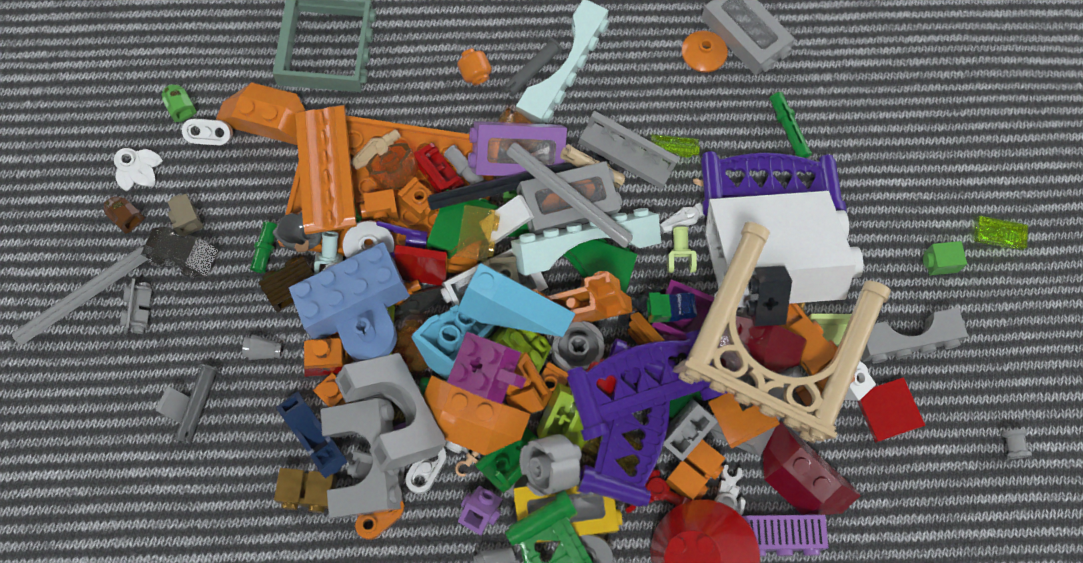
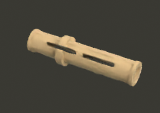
M569 144L566 145V148L562 149L560 154L561 159L579 168L601 163ZM612 169L614 187L619 188L625 181V175Z

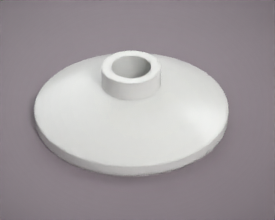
M363 221L357 223V227H351L346 232L343 239V251L346 258L349 259L384 242L389 252H393L394 240L388 229L377 226L374 221ZM366 239L373 240V244L366 245L364 241Z

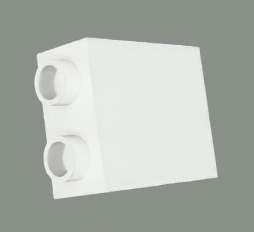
M829 191L710 199L705 237L718 287H720L742 238L741 231L746 222L760 224L770 231V235L755 267L786 266L792 279L789 304L846 299L852 278L861 277L863 273L862 252L859 247H850L847 241L849 235L847 213L844 210L836 211ZM748 284L738 307H746V301L750 300Z

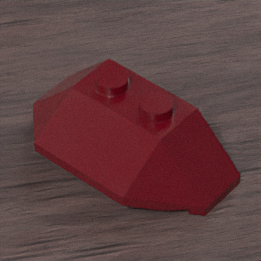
M736 316V329L739 339L745 350L757 363L776 374L790 367L793 368L800 365L807 343L805 338L779 325L754 326L752 319ZM727 328L717 348L731 345ZM723 352L720 356V363L725 369H729L732 372L739 370L741 364L735 352ZM748 367V370L743 375L752 377L748 374L751 369Z
M780 421V425L775 427L763 450L764 480L802 515L842 514L861 494L787 425Z

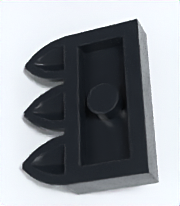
M660 283L654 287L648 286L640 293V297L634 301L631 299L633 312L618 316L620 323L626 326L632 321L630 317L633 313L639 312L642 315L647 311L646 300L649 293L660 292V295H665L666 289Z

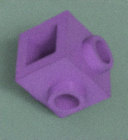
M479 486L473 494L469 492L461 504V507L464 509L458 522L477 534L482 535L489 523L494 526L502 512L498 509L502 498L495 495L492 491Z

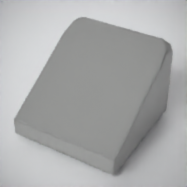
M168 386L156 407V411L167 418L181 422L190 397Z

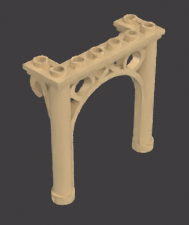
M746 222L741 231L742 238L688 358L676 365L673 372L679 374L678 378L686 383L693 384L694 382L697 383L704 380L710 383L709 387L719 393L727 391L735 395L734 400L744 405H750L751 403L760 407L759 412L766 416L775 417L776 415L784 419L783 423L799 432V437L808 442L815 443V440L824 442L826 439H834L837 436V433L834 432L836 429L834 423L883 303L887 302L891 290L879 282L865 281L836 354L830 364L821 372L813 376L801 378L776 374L761 366L748 354L739 339L736 329L738 305L770 235V231L764 226L754 222ZM727 328L731 345L717 348ZM723 352H735L741 364L737 372L725 369L721 365L720 356ZM748 367L751 369L748 374L753 377L755 387L736 379L745 374ZM829 376L820 396V392L814 382ZM784 385H788L783 392L784 401L767 394L772 388L781 389ZM804 385L810 392L812 401L809 406L804 407L793 400L792 391L796 386Z

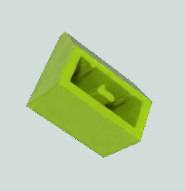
M501 326L489 338L490 341L521 353L527 352L538 372H540L551 350V346L546 338L537 332Z
M557 383L537 426L538 438L541 439L560 434L565 436L572 445L576 444L580 450L584 451L589 440H583L581 433L583 426L571 389Z

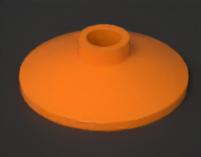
M697 31L690 34L684 40L681 52L684 61L692 69L700 72H712L719 69L725 63L728 49L726 43L719 35L710 31Z

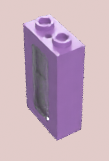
M474 121V128H470L469 140L470 143H473L472 153L468 155V167L476 175L511 176L528 172L506 153L514 142L518 143L546 167L564 163L565 160L561 159L560 154L562 149L566 148L567 128L562 125Z

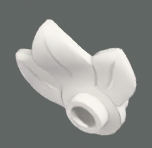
M130 148L120 149L114 156V163L118 168L115 176L116 181L125 191L130 190L134 183L153 187L155 186V175L152 168L160 165L163 161L157 153L148 149L139 151ZM129 156L131 161L124 163L122 162L123 157Z

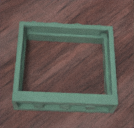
M286 0L273 68V76L277 86L362 92V85L367 82V69H365V65L370 62V49H368L369 42H373V28H371L372 22L376 21V9H373L371 0ZM300 12L363 17L354 76L289 71Z

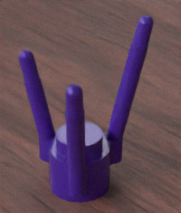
M381 221L376 222L377 226L386 228L390 232L406 235L405 246L426 248L427 231L411 230ZM390 252L392 257L395 258L394 252Z

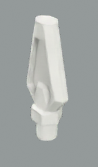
M698 203L694 207L681 208L660 224L661 231L666 233L673 231L674 227H686L697 223L698 219L704 216L702 204Z

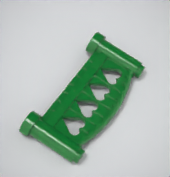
M565 490L555 495L556 499L510 525L509 529L504 531L512 546L516 544L520 546L524 563H593L569 521L578 512ZM536 541H559L548 562L540 560V552L534 549Z

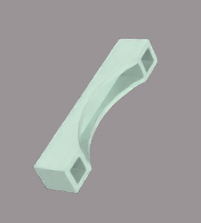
M582 0L573 15L572 32L574 43L567 60L551 77L526 89L516 105V118L529 124H548L551 121L554 107L556 104L560 105L565 97V89L567 86L571 87L577 76L575 73L578 68L582 69L588 58L586 55L589 50L593 51L599 40L597 38L599 34L605 33L609 25L607 9L589 0Z
M648 208L635 209L633 214L616 213L611 215V219L633 236L629 245L643 248L661 243L659 214L650 212ZM591 221L584 225L581 223L568 224L566 229L562 230L558 228L545 229L543 234L539 235L534 233L522 234L520 239L511 241L513 256H516L517 272L523 275H530L549 270L564 253L578 244L592 239L611 237Z

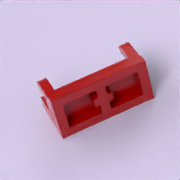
M430 143L413 153L415 165L437 193L465 186L463 180L448 164L434 143Z

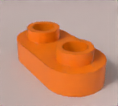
M401 500V509L359 515L355 523L357 533L367 540L377 538L402 517L405 510L404 502ZM372 520L374 523L373 527L366 530L364 528L365 522Z

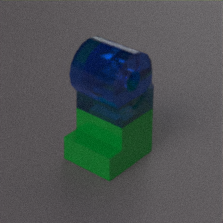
M660 292L649 293L647 297L649 323L687 320L698 316L695 294L660 295Z

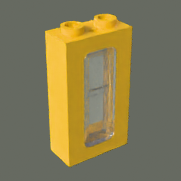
M528 486L514 488L513 494L517 521L556 499L555 495L559 492L537 496ZM576 486L565 490L578 512L576 516L569 519L577 536L600 535L619 531V525H622V514L620 509H616L614 499L589 492L588 495L576 492ZM538 540V541L535 542V544H536V543H543V542H551V541Z

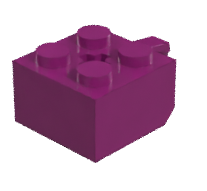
M671 279L665 293L669 294L671 318L669 322L653 323L652 327L665 341H684L687 339V333L702 328L715 297ZM681 314H685L686 319L682 318Z
M466 332L447 383L487 400L502 404L509 384L522 389L526 378L514 374L521 352Z

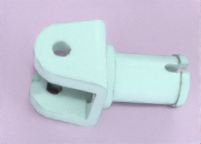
M322 232V252L315 255L314 275L320 273V264L343 262V256L337 253V232Z

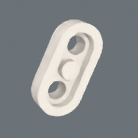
M195 118L183 124L182 135L190 143L223 145L232 139L233 130L227 122L222 120ZM195 126L199 127L200 129L199 135L195 134L194 132ZM219 128L224 130L223 137L218 135Z
M444 448L437 454V461L431 462L429 459L412 464L406 475V484L410 491L415 494H424L431 489L446 463L447 455ZM419 476L425 478V482L422 485L415 484V480Z

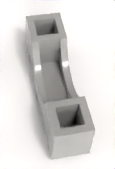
M959 308L934 312L925 319L924 330L918 336L899 334L887 322L875 323L862 354V361L872 360V363L875 364L888 360L887 357L891 356L901 359L911 356L912 352L920 351L921 354H927L936 351V347L944 346L945 349H952L960 346V342L968 337Z

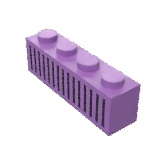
M825 515L742 516L750 524L756 535L760 557L766 556V551H776L777 556H793V551H803L804 556H818L820 551L828 549Z

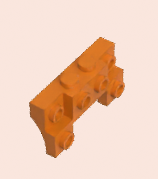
M606 271L596 272L594 276L584 278L585 286L582 288L563 291L550 296H545L538 290L531 289L574 312L573 323L582 321L593 322L633 312L631 297L621 291L620 280Z
M797 303L789 304L786 325L779 326L807 340L800 365L809 376H813L830 364L838 348L832 340L827 342L822 335L824 331L816 321L811 322ZM855 375L853 376L851 383L855 381ZM829 376L814 382L820 392V396ZM801 385L795 391L805 405L809 406L812 401L811 394L804 385Z

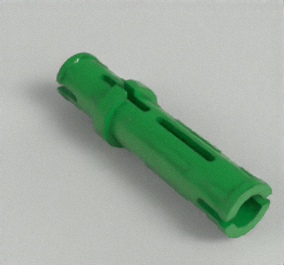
M777 92L771 95L769 100L777 114L776 120L782 124L796 156L810 157L812 152L794 118L795 112L793 109H790L784 93Z

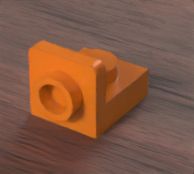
M333 373L313 390L328 407L353 402L345 401L335 381L336 376Z

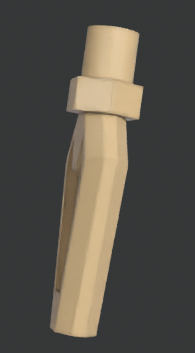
M395 129L381 138H371L350 161L353 168L358 170L385 157L389 147L394 145V142L401 137L398 131Z

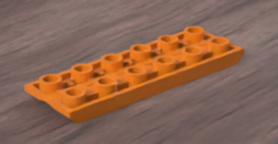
M345 105L296 112L302 217L305 234L357 227Z

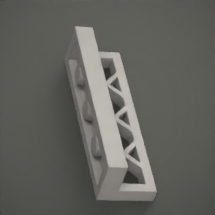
M596 111L591 115L588 125L578 141L584 147L660 189L665 185L679 160L678 156ZM595 121L598 122L599 124L603 125L605 128H603V127L599 126L598 124H596ZM661 158L665 159L671 164L666 163L665 161L661 160Z

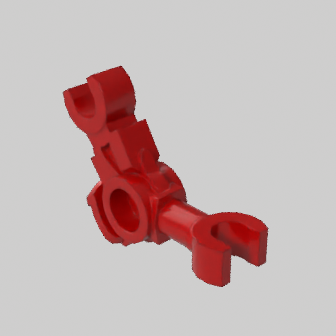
M659 470L652 471L648 482L645 484L646 490L651 491L649 504L654 501H664L665 499L677 507L680 504L692 501L689 498L672 492L667 482L659 477ZM631 505L625 509V512L632 513L637 506Z

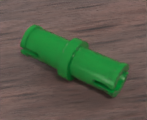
M268 221L263 222L259 240L254 244L256 250L249 269L257 273H266L270 253H273L275 249L273 246L275 240L273 231L278 225Z

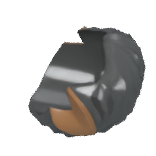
M302 211L297 214L290 213L285 215L273 231V235L287 249L300 253L316 247L322 240V232L305 234Z

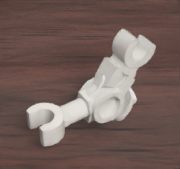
M724 465V469L720 473L723 481L719 482L717 496L714 501L726 504L742 515L746 503L745 499L740 497L738 502L736 500L740 486H736V482L742 477V468H738L735 472V477H731L728 475V465Z

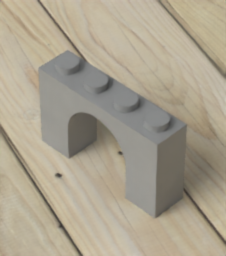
M400 353L343 366L335 381L346 402L370 396H380L393 401L405 416L406 428L379 435L369 449L381 473L437 456L446 445L444 434L436 424L431 409L426 405L420 389L415 384L409 368L403 361Z
M377 398L320 409L323 436L337 438L360 433L372 446L379 435L393 432L392 420L394 418V410L389 400ZM373 458L372 468L368 476L361 483L351 487L327 490L329 518H346L401 509L402 492L398 485L399 468L381 473Z

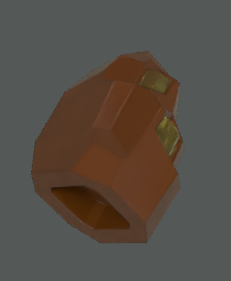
M112 196L104 202L103 210L105 215L125 234L132 232L144 219V216L126 198Z

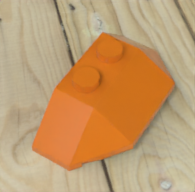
M251 82L223 101L216 120L227 122L232 129L298 145L295 113L306 110L297 94Z
M432 375L423 396L426 405L431 409L436 424L444 434V439L482 455H487L521 440L531 415L507 404H500L482 398Z

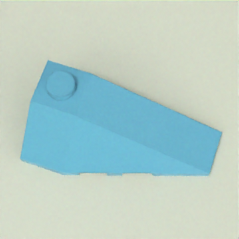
M482 263L479 264L458 307V311L480 323L560 337L564 336L575 316L574 312Z
M458 304L439 316L436 314L430 317L412 335V339L427 365L446 381H448L466 332L487 339L497 327V325L480 323L458 311Z

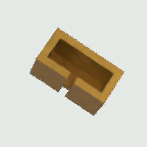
M279 468L274 501L281 504L282 509L297 510L298 506L308 507L309 512L324 513V510L328 509L327 490L336 489L337 476L331 474L324 478L317 471H309V474H307L304 470Z

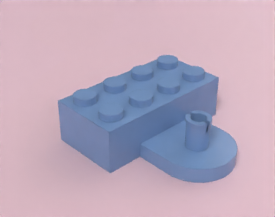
M384 242L289 287L303 327L313 340L324 339L338 332L345 350L357 362L387 356L394 349L397 341V332L387 307L410 297L396 263Z

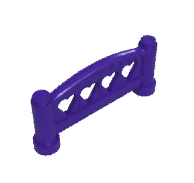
M712 151L705 152L702 155L701 168L705 198L702 202V209L705 216L708 215L710 199L829 191L836 211L844 210L847 213L846 203L842 201L836 160L832 155H823L819 158V161L779 153H751L725 159H719L717 153ZM726 170L733 172L741 170L744 173L745 177L739 187H736L726 175ZM749 171H756L757 173L765 171L768 174V178L762 188L750 176ZM774 171L780 173L787 171L791 174V180L786 188H783L773 176ZM796 172L804 174L811 172L814 174L815 179L809 189L797 177Z
M701 329L687 333V339L684 341H658L628 348L603 360L589 371H584L582 366L568 370L567 380L582 422L583 430H581L583 440H590L610 433L607 425L608 421L700 391L703 401L728 393L727 391L719 393L709 387L710 383L704 380L697 383L694 382L693 384L686 383L678 378L679 374L673 372V368L668 364V358L670 356L676 358L679 353H683L686 359L688 358ZM657 360L663 363L660 384L645 372L644 367L646 364L654 365ZM632 368L639 370L640 377L636 392L622 381L621 373L623 371L629 373ZM608 376H613L616 379L612 400L597 388L596 382L598 379L606 380Z
M616 338L612 344L609 357L631 348V346H628L626 341ZM668 359V364L674 369L678 363H675V360ZM657 360L654 365L646 364L644 367L645 372L660 384L663 363ZM632 368L629 373L623 371L621 373L622 381L636 392L637 387L634 383L639 381V370ZM670 401L650 407L651 411L647 415V425L640 424L632 414L608 421L607 425L610 433L601 437L594 468L583 465L579 474L580 482L576 486V492L586 495L592 492L634 506L646 507L650 500L651 491L646 490L645 484L659 459L664 445L669 422ZM641 429L645 434L644 439L641 440L642 449L640 451L633 449L621 434ZM629 455L637 456L639 463L635 466L636 475L634 477L628 476L615 460Z

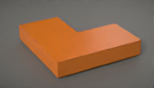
M729 392L708 402L731 449L780 425L776 415L775 417L766 416L760 413V407L755 405L742 411L739 403L734 400L735 395Z

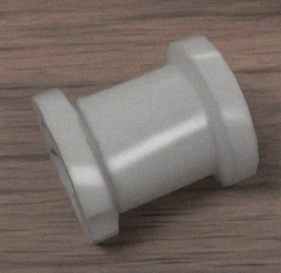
M1026 429L1002 432V437L1006 438L1009 452L1006 455L1007 459H1020L1032 456V452L1028 451L1025 435L1028 433Z

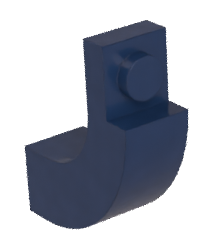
M298 391L276 406L281 417L304 446L324 478L338 472L348 462L331 437L322 435V423Z

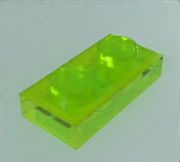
M651 134L650 142L670 153H678L679 156L686 158L692 157V155L699 156L700 144L698 139Z
M979 216L976 219L974 242L1022 251L1027 248V224Z

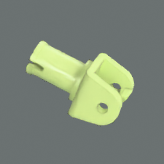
M688 227L673 228L674 249L666 257L668 273L674 272V257H688L690 273L696 272L697 254L688 248Z

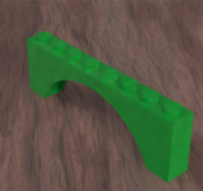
M480 198L440 208L429 235L426 249L446 252L447 258L451 259L465 247L487 239L479 222L500 207L492 205L486 199ZM527 223L506 237L520 238V235L529 233ZM598 238L580 243L562 256L574 266L582 279L594 276L596 272L600 271L611 273L620 280V289L626 294L638 254L633 253L627 247H615L609 245L607 241Z

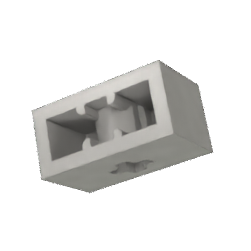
M692 398L668 424L664 446L683 461L718 421Z

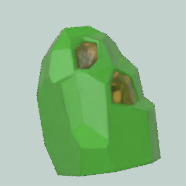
M173 84L163 89L162 100L174 122H182L197 113L184 88Z

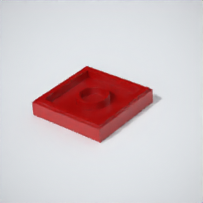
M396 245L394 251L395 263L403 280L415 281L418 279L419 283L441 286L442 282L448 280L446 252Z
M904 377L873 387L859 401L857 400L875 443L925 426Z

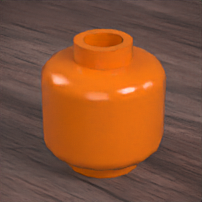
M471 48L461 54L462 58L458 61L457 66L466 83H472L475 86L484 83L490 78L489 74L492 68L483 51H475L474 48Z

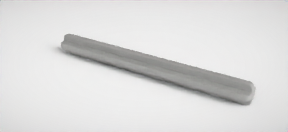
M514 142L508 148L506 153L509 157L619 245L625 248L632 241L633 236L518 143Z
M140 246L14 331L12 337L18 344L23 345L150 258L149 253L143 246Z

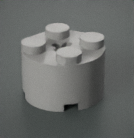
M572 321L563 337L554 336L552 360L555 366L565 372L581 366L586 371L591 362H599L603 357V336L599 329L589 322L573 323ZM579 347L582 348V352H579V351H578V352L576 353V352L573 351L574 348H575V349H578Z
M557 434L533 440L522 448L520 453L522 475L527 474L530 482L526 484L535 495L545 496L570 489L579 484L581 451L576 444L572 445L565 436Z

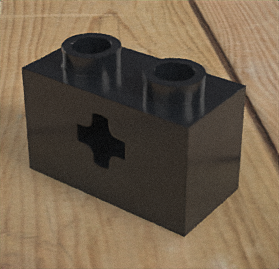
M786 266L754 268L752 278L748 282L750 300L746 301V314L751 316L754 326L786 325L792 279Z

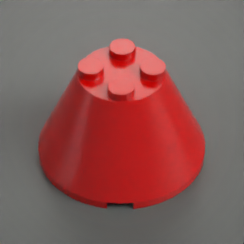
M693 500L673 508L660 521L652 538L650 558L651 563H760V549L752 527L733 508L713 500Z

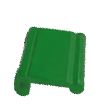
M526 427L521 440L484 455L474 465L504 494L522 476L520 468L522 448L528 445V442L539 438Z

